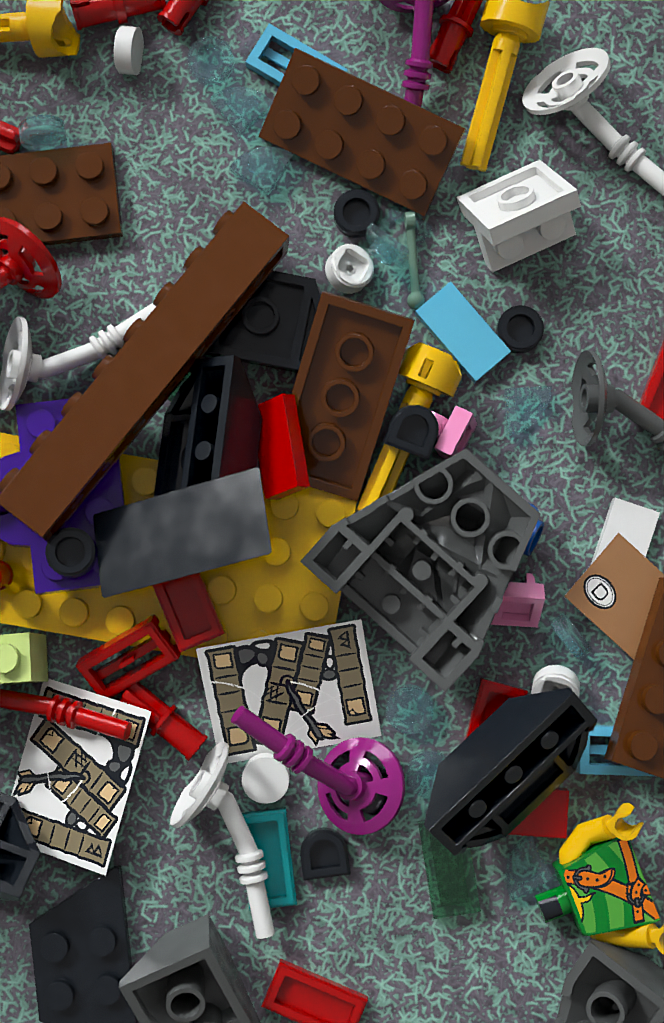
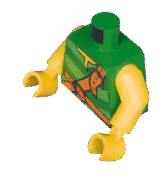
M623 803L619 806L614 816L607 814L576 825L560 847L559 859L552 863L560 886L535 895V899L545 923L571 914L575 926L583 936H590L592 939L626 948L654 949L657 947L664 954V924L661 928L654 924L660 921V917L630 840L637 837L644 823L639 822L636 825L627 824L623 818L629 816L635 807L630 803Z

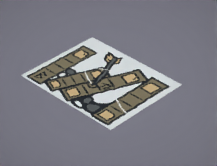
M361 619L196 649L215 743L224 741L229 745L227 764L250 760L253 756L260 753H274L231 723L234 712L240 706L246 707L282 734H292L296 737V740H301L305 746L311 748L339 744L351 738L382 736Z
M48 678V682H43L40 696L53 698L58 694L64 696V699L68 697L74 701H81L84 704V708L131 722V734L124 741L80 726L70 729L66 725H58L57 722H48L46 716L34 714L11 796L17 798L40 852L106 876L152 711Z

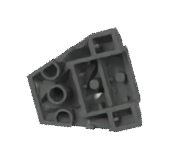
M466 448L413 478L412 481L391 493L373 501L365 508L333 524L300 562L333 592L337 594L339 591H342L411 653L409 660L446 692L479 656L485 642V636L495 614L498 613L503 601V595L514 571H516L541 514Z

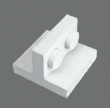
M541 160L456 197L462 214L475 228L484 261L492 273L576 235L570 211L581 207L577 189Z

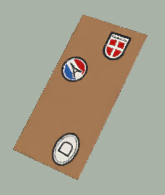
M618 533L564 597L634 660L659 577H664V574Z

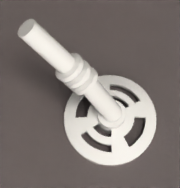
M585 48L571 52L546 66L541 73L530 81L522 97V102L528 112L535 115H546L564 109L567 111L571 110L610 151L609 158L614 159L617 157L616 163L619 166L625 164L624 170L627 173L633 170L664 196V171L645 156L646 150L643 147L637 149L638 143L636 141L629 143L631 137L627 134L621 136L588 102L589 95L603 82L610 70L611 61L604 50L600 48ZM586 65L598 66L594 71L591 68H579ZM552 82L553 88L549 93L543 94L544 89Z
M153 303L115 327L111 324L108 325L107 332L100 330L98 338L92 335L89 337L90 343L43 360L41 355L32 353L31 333L26 319L16 317L9 329L2 355L0 409L10 411L22 395L27 381L36 383L39 378L46 379L98 359H103L108 353L114 356L117 354L116 348L121 349L124 346L123 337L132 323L138 318L145 320L156 306Z
M220 741L206 755L198 774L182 791L172 812L170 825L174 828L183 826L197 816L206 806L213 811L217 808L219 809L239 853L235 856V860L237 863H241L237 870L239 874H243L239 880L240 884L246 885L256 938L264 939L275 934L264 882L268 878V872L262 870L266 867V863L264 860H260L264 857L263 850L257 848L234 795L228 791L229 785L222 781L228 762L229 745L224 741Z

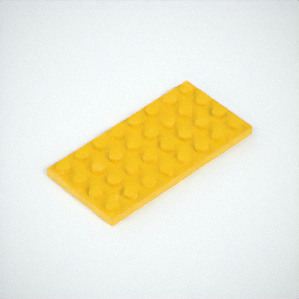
M0 432V458L19 452V436ZM122 454L120 456L125 505L154 497L158 460ZM312 487L279 500L265 499L264 496L272 552L268 555L201 572L226 634L183 651L181 655L198 658L197 648L336 624L341 591L337 594L333 592L300 561L333 524L355 513L357 501ZM0 540V560L7 562L11 566L14 575L12 583L10 585L5 584L6 589L0 590V623L108 642L155 614L160 621L158 625L162 631L166 629L171 635L169 641L172 645L176 644L152 585L106 598L102 597L101 587L37 595L35 594L31 548L14 547ZM148 634L130 646L136 647L151 637Z

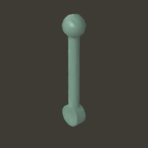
M405 212L404 224L407 236L411 293L407 297V303L410 308L417 310L425 303V297L420 293L415 233L416 219L415 212Z

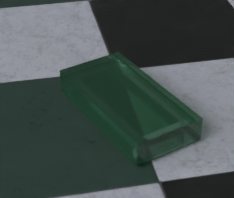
M425 820L417 821L433 919L481 912L471 849L467 848L465 853L454 856L424 826Z

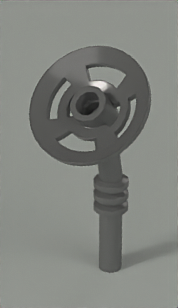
M593 350L583 351L575 364L571 382L573 394V416L571 423L577 442L581 446H591L602 429L606 413H613L614 410H617L652 434L650 440L657 444V448L660 451H664V420L622 390L615 389L613 384H607L605 371L597 353ZM594 364H595L596 367H597L598 375L596 374V372H595V370H594V368H593V365H594ZM592 422H596L594 432L592 433L589 426Z

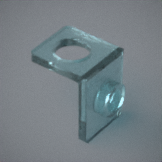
M395 203L378 226L373 223L368 226L365 243L370 246L368 251L378 261L387 266H391L394 263L403 270L408 263L409 249L407 245H402L388 234V229L394 221L404 219L405 212L412 211ZM415 214L416 246L418 250L432 231V226Z

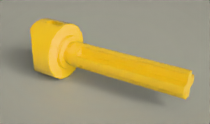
M27 0L26 12L0 14V43L30 40L32 48L39 58L77 55L80 48V34L75 30L62 6L64 0Z
M486 0L480 26L484 31L495 36L492 43L460 165L472 170L486 172L520 43H535L539 41L550 4L549 0L540 4L527 3L521 0Z
M421 342L405 350L398 375L406 378L405 383L411 386L406 391L399 409L407 405H420L429 409L432 404L433 395L440 397V394L454 397L462 374L457 361L453 360L452 355ZM384 443L356 510L359 511L373 501L395 490L410 455L409 452Z

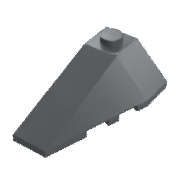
M209 914L166 932L119 981V989L139 1023H261L229 950Z
M592 939L564 980L561 992L562 999L557 1018L554 1023H663L664 970L645 955Z

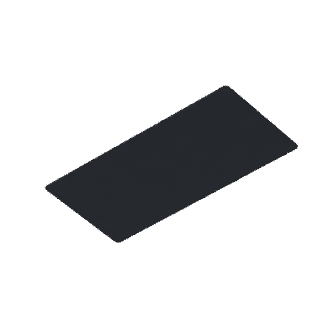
M257 467L103 511L93 516L101 594L103 598L268 555L272 552L260 469Z

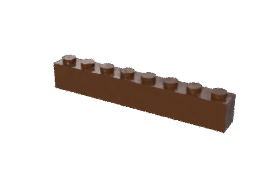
M243 201L234 213L228 210L223 214L213 229L215 236L205 248L198 246L192 251L184 263L183 269L185 272L175 284L168 282L162 287L153 301V305L156 306L145 320L138 318L132 323L123 337L124 346L114 357L107 355L102 359L92 374L94 382L84 394L77 392L67 401L61 411V415L64 418L52 432L48 429L43 431L31 445L29 452L32 456L20 470L17 467L13 468L0 482V506L46 542L55 532L62 529L188 375L194 361L202 358L288 253L289 235Z

